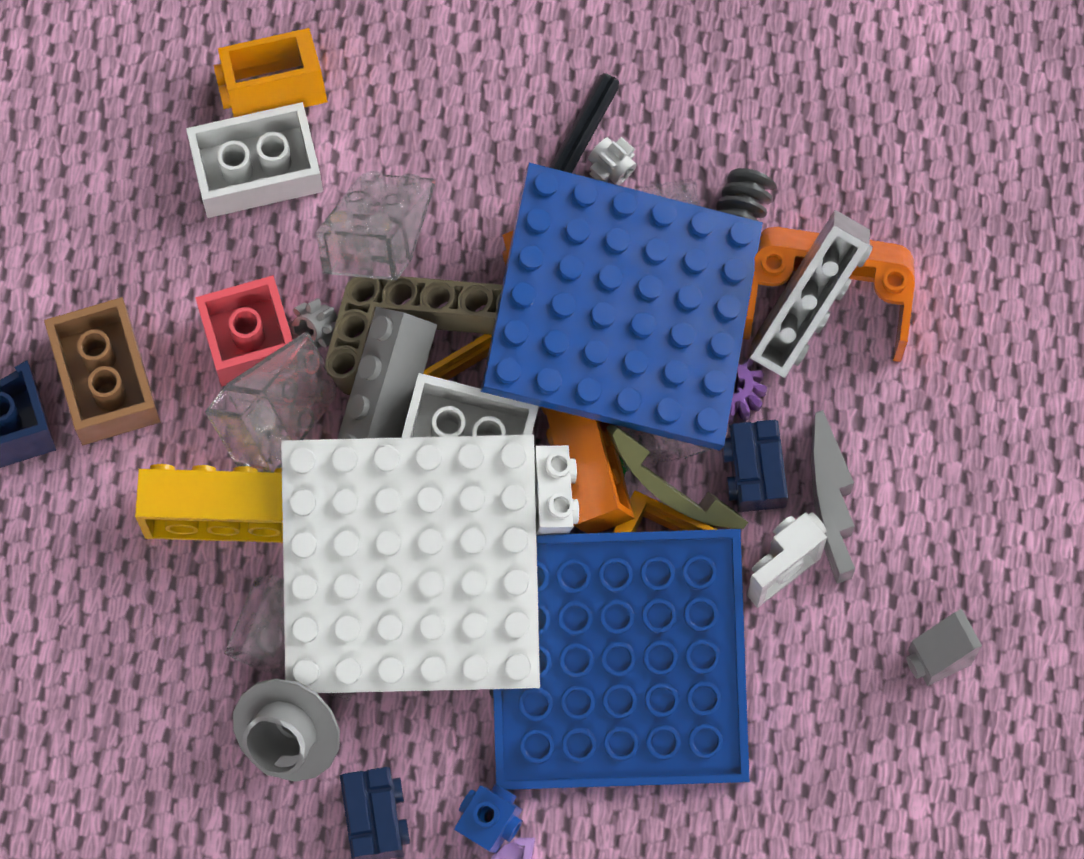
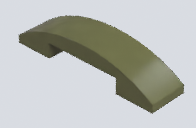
M609 424L606 427L610 440L622 461L635 477L662 502L676 511L706 524L732 529L745 528L748 522L738 512L710 492H707L701 502L697 504L645 467L642 463L650 451L618 426Z

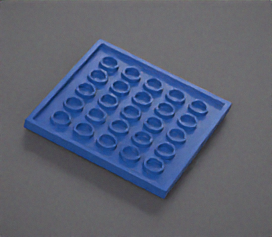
M529 162L523 181L481 392L720 451L725 444L755 271L754 258L758 252L763 222Z
M741 529L536 535L540 688L493 689L496 784L506 790L750 782Z

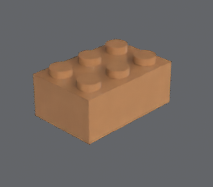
M123 297L44 320L73 425L82 446L160 423Z

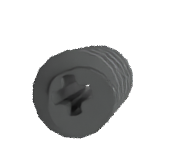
M748 168L731 170L727 176L728 184L722 189V198L717 201L716 210L758 221L756 218L766 217L767 209L761 204H770L772 202V195L766 190L777 189L776 183L770 177L757 170Z

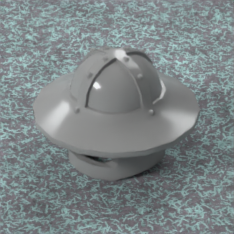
M278 678L257 682L240 696L233 711V731L241 751L266 775L295 782L316 778L332 765L339 751L340 729L331 708L316 692L298 682Z

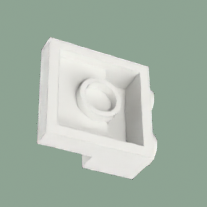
M569 445L535 446L536 535L569 534L574 527L573 524H578L579 502L578 499H572L571 484H575L577 479L576 459H570Z
M805 512L796 520L793 516H790L773 530L775 536L770 542V553L752 567L754 574L749 579L750 585L747 597L757 608L821 559L827 536L824 533L827 531L822 521L814 513L807 514Z

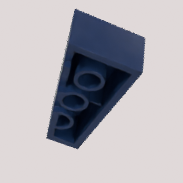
M27 360L15 366V372L0 380V468L56 451L37 383Z

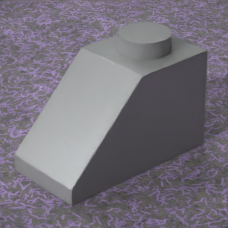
M960 609L912 640L908 649L910 655L906 656V660L916 679L923 677L926 685L929 686L971 666L982 645L963 610Z

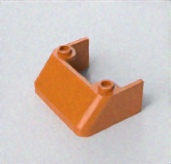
M769 227L761 232L758 252L754 258L755 271L743 339L750 340L758 285L780 286L786 283L792 276L793 271L797 270L820 233L782 227ZM870 240V245L873 248L868 259L861 268L856 266L849 278L874 282L875 293L881 300L890 304L900 305L893 361L901 362L908 342L915 288L914 258L911 252L902 245Z

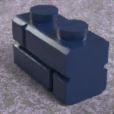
M778 420L729 425L728 438H725V444L722 448L723 462H731L733 474L731 477H726L728 501H736L738 513L786 508L788 491Z
M390 767L340 775L351 858L391 859L404 857L402 845L410 844L407 819L398 820L396 804L404 803L401 778L392 779Z

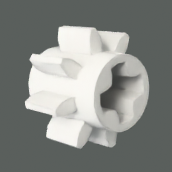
M608 137L603 139L588 156V160L593 164L590 167V170H592L590 175L596 180L604 182L611 180L615 185L622 184L637 166L632 160L635 156L633 153L635 148L623 137L618 139L616 143L612 142Z

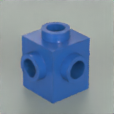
M495 783L492 790L480 785L477 791L470 790L462 801L459 811L463 815L454 830L489 852L497 853L504 840L511 842L519 831L523 820L518 817L523 809L513 804L517 796ZM493 809L494 817L488 822L487 814Z

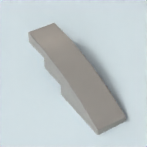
M822 410L815 413L812 424L811 475L816 516L822 521L827 531L824 533L827 536L824 550L836 584L852 579L855 571L843 539L852 536L855 527L843 499L844 496L851 494L854 481Z

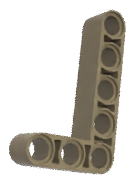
M369 273L354 276L348 281L344 290L325 360L327 373L344 394H351L376 306L404 312L437 324L436 330L492 335L502 285ZM372 296L369 300L364 302L366 298ZM410 299L407 303L401 305L405 300ZM448 302L445 306L438 308L441 304ZM486 305L482 310L475 312L479 307ZM363 331L359 336L354 338V336L357 333ZM353 367L350 372L344 374L349 368Z

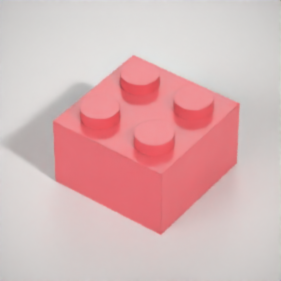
M274 275L195 297L221 387L299 364Z

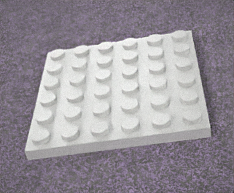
M534 434L281 440L285 680L298 682L316 693L540 688Z

